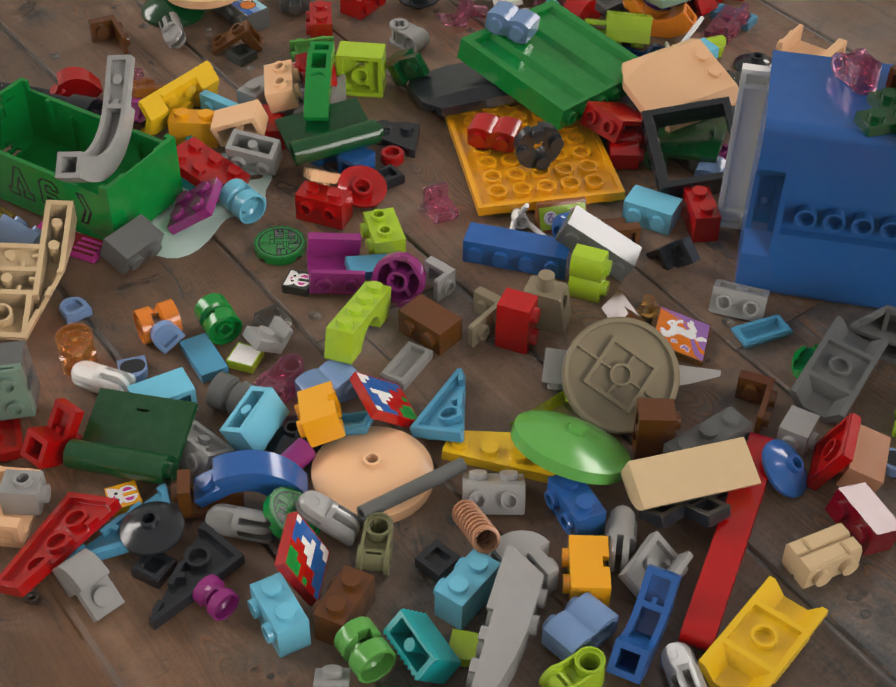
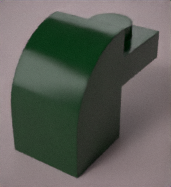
M412 47L395 52L388 58L385 65L397 86H403L409 80L425 77L430 72L421 53H414Z

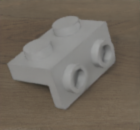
M473 469L469 473H462V500L469 499L474 501L485 515H523L525 513L526 486L524 474H518V471L502 470L500 474L487 473L486 470Z
M655 531L647 536L618 577L637 598L649 564L680 574L683 577L689 569L687 565L693 558V555L690 551L678 555L661 534Z

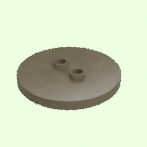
M609 317L587 326L571 342L564 356L561 379L566 399L580 419L610 434L624 435L632 434L637 398H671L675 401L680 383V370L672 346L656 328L635 318Z

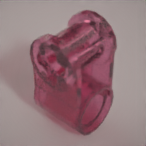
M862 47L856 48L851 53L837 52L833 54L831 59L833 73L851 87L852 91L861 95H868L869 91L877 90L882 63L878 59H875Z
M296 353L283 355L273 366L257 378L255 385L272 387L282 402L286 404L296 394L294 380L305 373L303 357Z

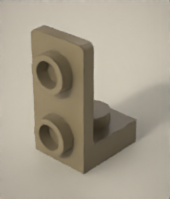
M479 286L474 291L473 312L480 316L468 327V345L472 348L479 342L484 341L496 329L497 303L501 296L482 286Z

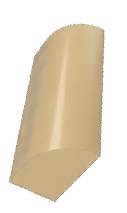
M744 437L628 461L620 472L628 497L633 506L639 511L761 484Z

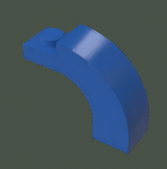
M241 450L225 453L213 458V469L194 478V502L203 508L236 492L251 491L268 496L279 487H292L304 493L308 491L307 473L292 460L268 451Z
M652 564L647 566L634 609L624 631L616 638L606 672L636 684L642 682L654 660L667 628L682 575Z

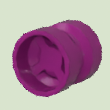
M215 574L204 577L196 585L192 594L193 600L201 607H207V613L216 621L228 618L236 610L240 601L239 596L231 588H225V583Z

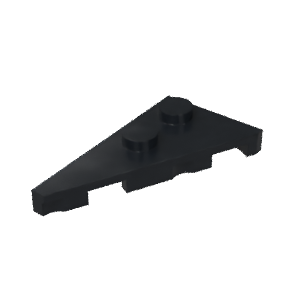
M387 120L376 121L382 124L384 136L381 137V142L377 143V145L385 147L391 145L398 146L408 151V157L415 158L420 135V124L389 122Z
M202 522L198 527V535L192 546H187L184 558L177 564L168 580V589L162 600H157L154 605L152 615L149 618V626L155 631L193 603V590L204 577L215 574L223 580L245 564L244 555L208 524Z

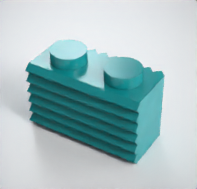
M403 608L383 630V635H387L390 645H394L393 650H397V655H401L400 660H404V665H408L407 670H411V675L415 676L414 680L445 684L461 665L460 659L426 612H414V610L410 611Z

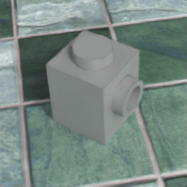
M791 405L779 426L776 439L789 443L803 459L808 448L813 450L818 441L819 433L816 430L820 416Z
M6 469L0 483V505L3 514L41 516L44 504L48 503L51 497V486L46 484L44 472Z

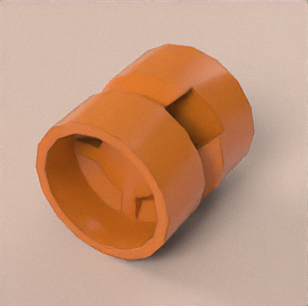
M172 299L156 303L154 309L146 306L133 311L135 327L144 345L153 342L150 338V331L154 326L153 320L155 319L157 322L170 320L183 331L178 309Z

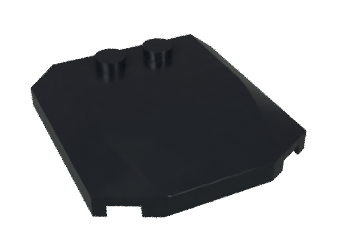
M464 62L437 68L430 71L425 77L409 80L408 95L426 112L437 110L438 116L441 117L518 102Z

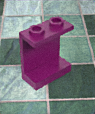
M308 232L306 255L309 294L354 295L365 282V271L347 270L345 256L360 255L361 234Z

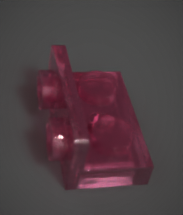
M744 2L739 9L725 4L705 29L704 37L723 35L726 38V45H728L733 38L737 37L743 24L746 25L749 21V3Z

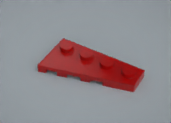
M68 492L0 574V593L24 597L50 574L52 569L61 564L122 508L118 499Z

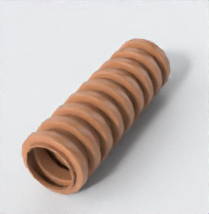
M469 499L459 501L452 510L454 522L477 552L482 554L493 552L500 543L498 530L474 501Z

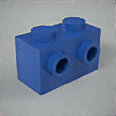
M559 475L548 477L547 491L544 494L545 501L568 536H603L607 511L588 484L570 480Z

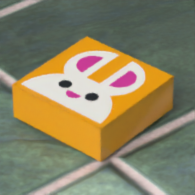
M135 480L104 489L106 497L117 498L122 506L113 518L126 513L138 501L143 504Z

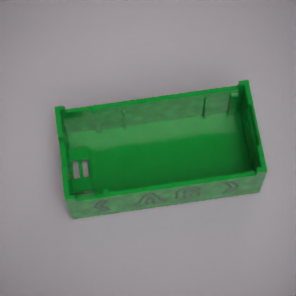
M20 77L0 91V198L43 217L46 200L73 201L77 216L76 231L104 240V238L141 214L151 222L176 201V197L183 192L175 137L166 134L164 135V140L132 128L126 153L120 165L110 177L100 182L67 183L55 178L57 152H85L95 138L101 116L30 88L29 81ZM11 146V149L8 150L7 152H4V151H3V150H5L7 147ZM20 150V152H18L16 155H12L16 151Z

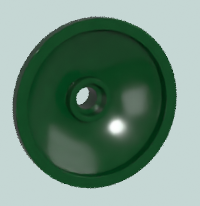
M147 0L141 8L143 19L148 24L159 27L158 21L163 23L162 18L165 15L171 19L169 12H175L179 16L182 26L186 27L201 20L205 15L206 9L183 8L170 3L168 0Z

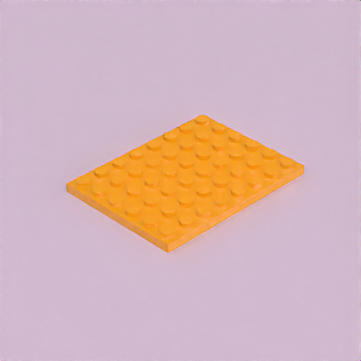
M517 102L444 116L478 216L511 213L515 208L521 209L525 203L529 204L527 211L535 210L536 203L583 196L586 198V205L625 199V190L599 135L580 124V120L558 130L564 141V147L547 169L538 170L537 168H527L521 165L514 152L501 153L492 148L478 149L467 144V129L477 113H490L498 118L504 116L514 117L522 121V129L528 125L533 127L538 125L537 122L544 121L521 103ZM542 142L540 144H535L534 148L540 147L542 145Z

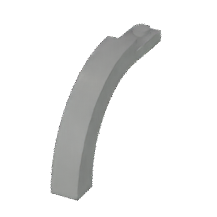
M107 55L102 114L95 138L85 152H57L56 179L67 183L100 182L110 177L120 165L130 141L135 110L131 107L135 58L132 55Z

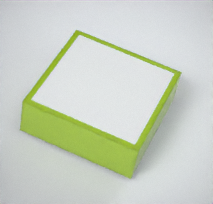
M238 342L226 359V364L228 368L253 374L263 359L264 352L256 351L252 345Z

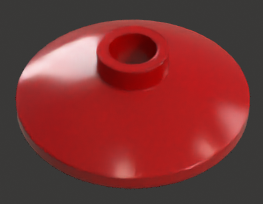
M356 165L345 169L337 183L338 188L352 191V206L358 208H372L379 205L387 193V184L384 177L378 171L368 166Z

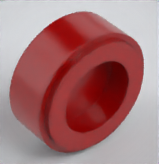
M394 145L384 147L380 151L381 163L385 166L392 164L394 167L401 165L404 162V150Z

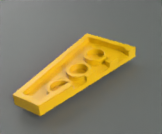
M464 430V441L462 443L446 441L442 449V459L454 461L462 458L466 465L496 472L515 470L518 471V474H524V478L548 483V477L556 475L524 456L514 445L511 439V432Z

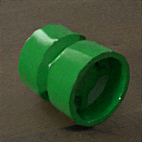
M219 293L205 295L195 305L194 315L212 343L225 345L235 340L241 333L243 328L242 321L224 295Z

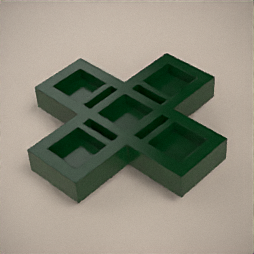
M887 87L881 90L869 91L867 102L872 108L856 111L854 122L867 138L893 133L896 135V88Z

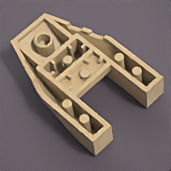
M46 200L40 244L0 243V340L27 341L63 276L75 240L77 216L73 201Z

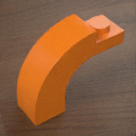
M622 0L625 9L630 11V13L650 14L653 17L650 35L652 37L673 38L689 32L697 21L696 14L686 2L670 10H656L648 6L643 0Z

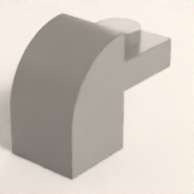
M526 530L512 531L500 536L498 547L493 552L488 553L489 557L501 563L506 546H514L544 574L543 589H547L548 594L557 590L559 567L552 557H548L550 541L538 533Z
M88 549L81 550L51 570L69 598L74 595L77 596L93 622H97L125 603L107 575L110 573L108 568Z

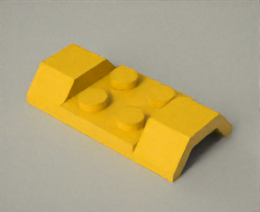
M208 61L203 62L138 101V106L146 118V127L139 131L154 136L167 128V121L173 108L184 107L193 109L194 107H200L199 93L205 89L217 94L219 78L211 63Z
M769 576L699 659L698 665L710 687H771L773 683L775 684L807 644L813 632L827 616L829 610L824 607L810 610L805 609L785 597L776 579Z

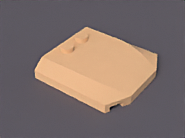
M691 38L622 63L623 90L640 112L729 96L731 105L736 106L738 85L700 39ZM696 122L666 126L665 131L672 132Z

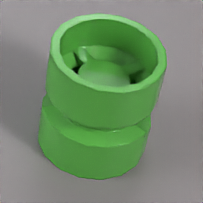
M363 616L354 618L341 627L335 635L334 646L343 659L349 663L350 669L361 683L368 684L379 680L395 665L397 660L395 651L381 637V632L370 618Z

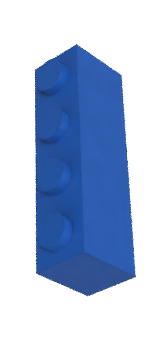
M471 222L463 239L462 261L536 275L541 270L548 269L555 273V278L565 280L571 261L572 250L556 241V237Z

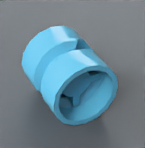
M235 178L228 181L222 187L219 194L220 204L232 212L244 224L255 223L263 216L266 210L267 203L265 198L242 179Z

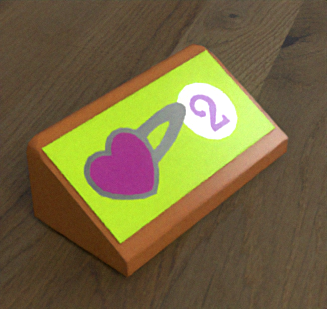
M585 196L536 203V227L544 233H552L553 220L560 213L572 211L576 205L587 211Z

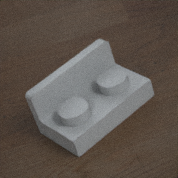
M717 279L713 286L708 310L712 313L748 321L759 320L764 317L770 290Z
M194 420L179 466L183 469H190L191 475L197 477L209 471L210 466L213 465L214 457L234 452L235 449Z

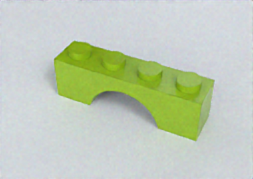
M366 281L326 327L324 358L347 364L354 362L361 353L368 326L381 327L389 317L392 287L385 286L378 281Z

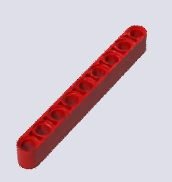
M753 432L749 434L747 446L761 484L729 491L725 503L731 505V516L717 525L681 628L678 642L684 643L687 646L706 652L717 639L768 483V478L762 465V450L765 444L774 440V438Z

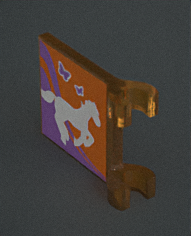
M644 294L642 302L637 308L639 314L645 318L653 317L651 326L656 328L668 340L676 357L702 367L711 325L665 308L653 296Z

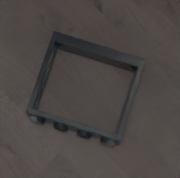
M729 96L641 111V127L658 192L682 199L684 187L709 186L712 195L720 194L724 172L669 181L656 128L724 117L730 136L735 105H731Z

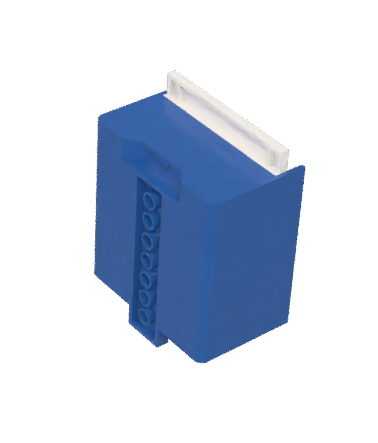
M777 50L772 52L771 66L743 63L718 209L722 216L720 227L740 229L734 283L770 290V293L878 309L886 305L896 307V135L893 133L867 138L854 122L856 111L872 108L867 102L869 91L885 88L890 67L893 66L892 64Z

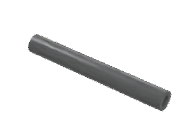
M462 458L449 462L358 506L357 514L362 521H365L370 514L384 512L466 472L467 465Z

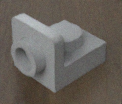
M274 316L269 327L262 325L259 327L246 326L242 336L256 351L282 354L293 334V329L281 317Z

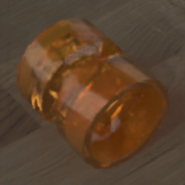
M71 323L63 326L56 332L55 343L59 353L61 369L66 375L71 376L73 366L80 361L99 362L93 331L89 326L82 323Z

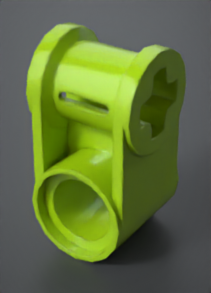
M583 647L560 663L550 666L541 675L539 685L541 687H602L605 677V655L596 647Z

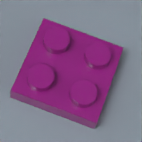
M215 177L209 181H202L196 188L190 191L185 190L176 197V204L170 213L167 229L174 235L212 216L223 183Z

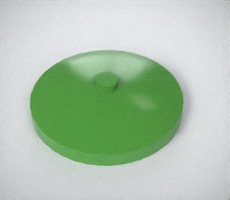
M547 410L526 411L516 417L511 429V439L524 456L556 475L577 482L594 485H609L620 482L622 480L621 470L628 461H631L626 448L608 432L585 420L564 413Z

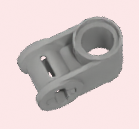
M395 18L390 21L389 27L392 29L391 37L389 38L390 45L401 50L412 47L414 53H417L430 43L429 33L424 28L418 27L403 18Z

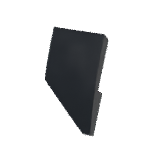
M690 236L680 238L646 253L649 259L656 258L662 262L663 268L667 271L673 267L680 268L693 264L701 259Z

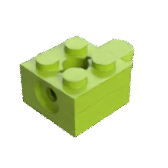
M607 10L606 20L585 18V22L588 24L605 26V29H596L621 46L622 42L630 43L631 47L644 48V44L649 45L653 19L650 14Z
M340 41L337 53L334 55L333 64L335 65L337 78L345 74L346 95L383 98L386 87V44Z

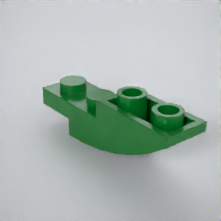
M310 41L305 76L304 121H328L332 91L331 78L335 50L334 41Z

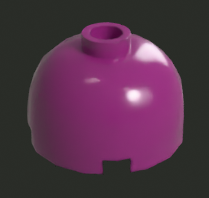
M396 251L387 254L378 261L373 270L371 281H378L385 286L392 287L390 302L399 303L395 307H403L422 294L426 285V272L423 264L417 257L408 252Z

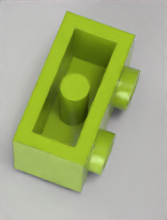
M393 207L363 212V223H360V233L362 238H366L368 254H385L396 251L406 252V238Z

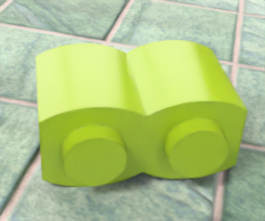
M577 243L571 255L568 286L570 297L599 304L602 296H607L610 281L606 280V276H609L612 268V260H608L609 251Z

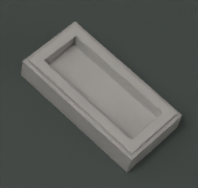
M408 341L379 374V379L399 384L404 392L431 361L433 351Z

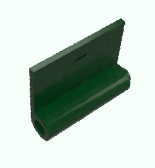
M356 97L330 104L328 121H304V112L274 120L295 166L380 143L381 137L384 136L382 124L380 122L377 123L375 119L368 120Z
M719 117L702 120L672 132L665 131V127L656 128L665 167H667L670 158L717 163L728 130L725 118ZM646 151L643 160L644 165L652 171L648 152Z
M100 388L82 440L71 439L65 446L63 453L64 465L69 469L158 485L166 483V486H168L177 478V470H179V463L198 404L183 400Z

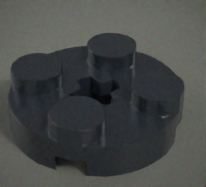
M541 121L537 122L538 125L533 127L528 125L521 129L514 139L513 147L515 149V156L521 165L527 168L545 170L560 154L564 147V141L553 124ZM542 142V145L540 147L534 148L535 144H540Z

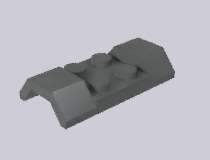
M837 315L789 392L796 407L819 415V421L824 424L842 421L889 344V340L884 338L869 342L849 332L844 319Z

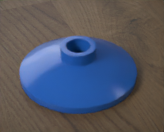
M774 439L766 443L762 450V465L769 482L785 497L796 498L801 496L807 488V471L802 458L784 440Z

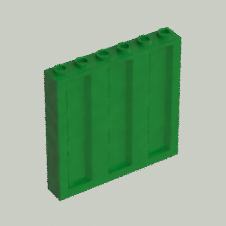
M554 0L529 9L540 17L537 32L526 44L516 43L506 35L494 34L486 28L461 38L457 55L458 59L544 121L553 124L557 130L570 126L580 120L588 101L617 102L619 99L627 96L622 86V63L638 58Z

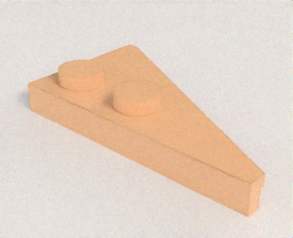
M305 166L303 171V177L331 187H337L338 179L341 175Z

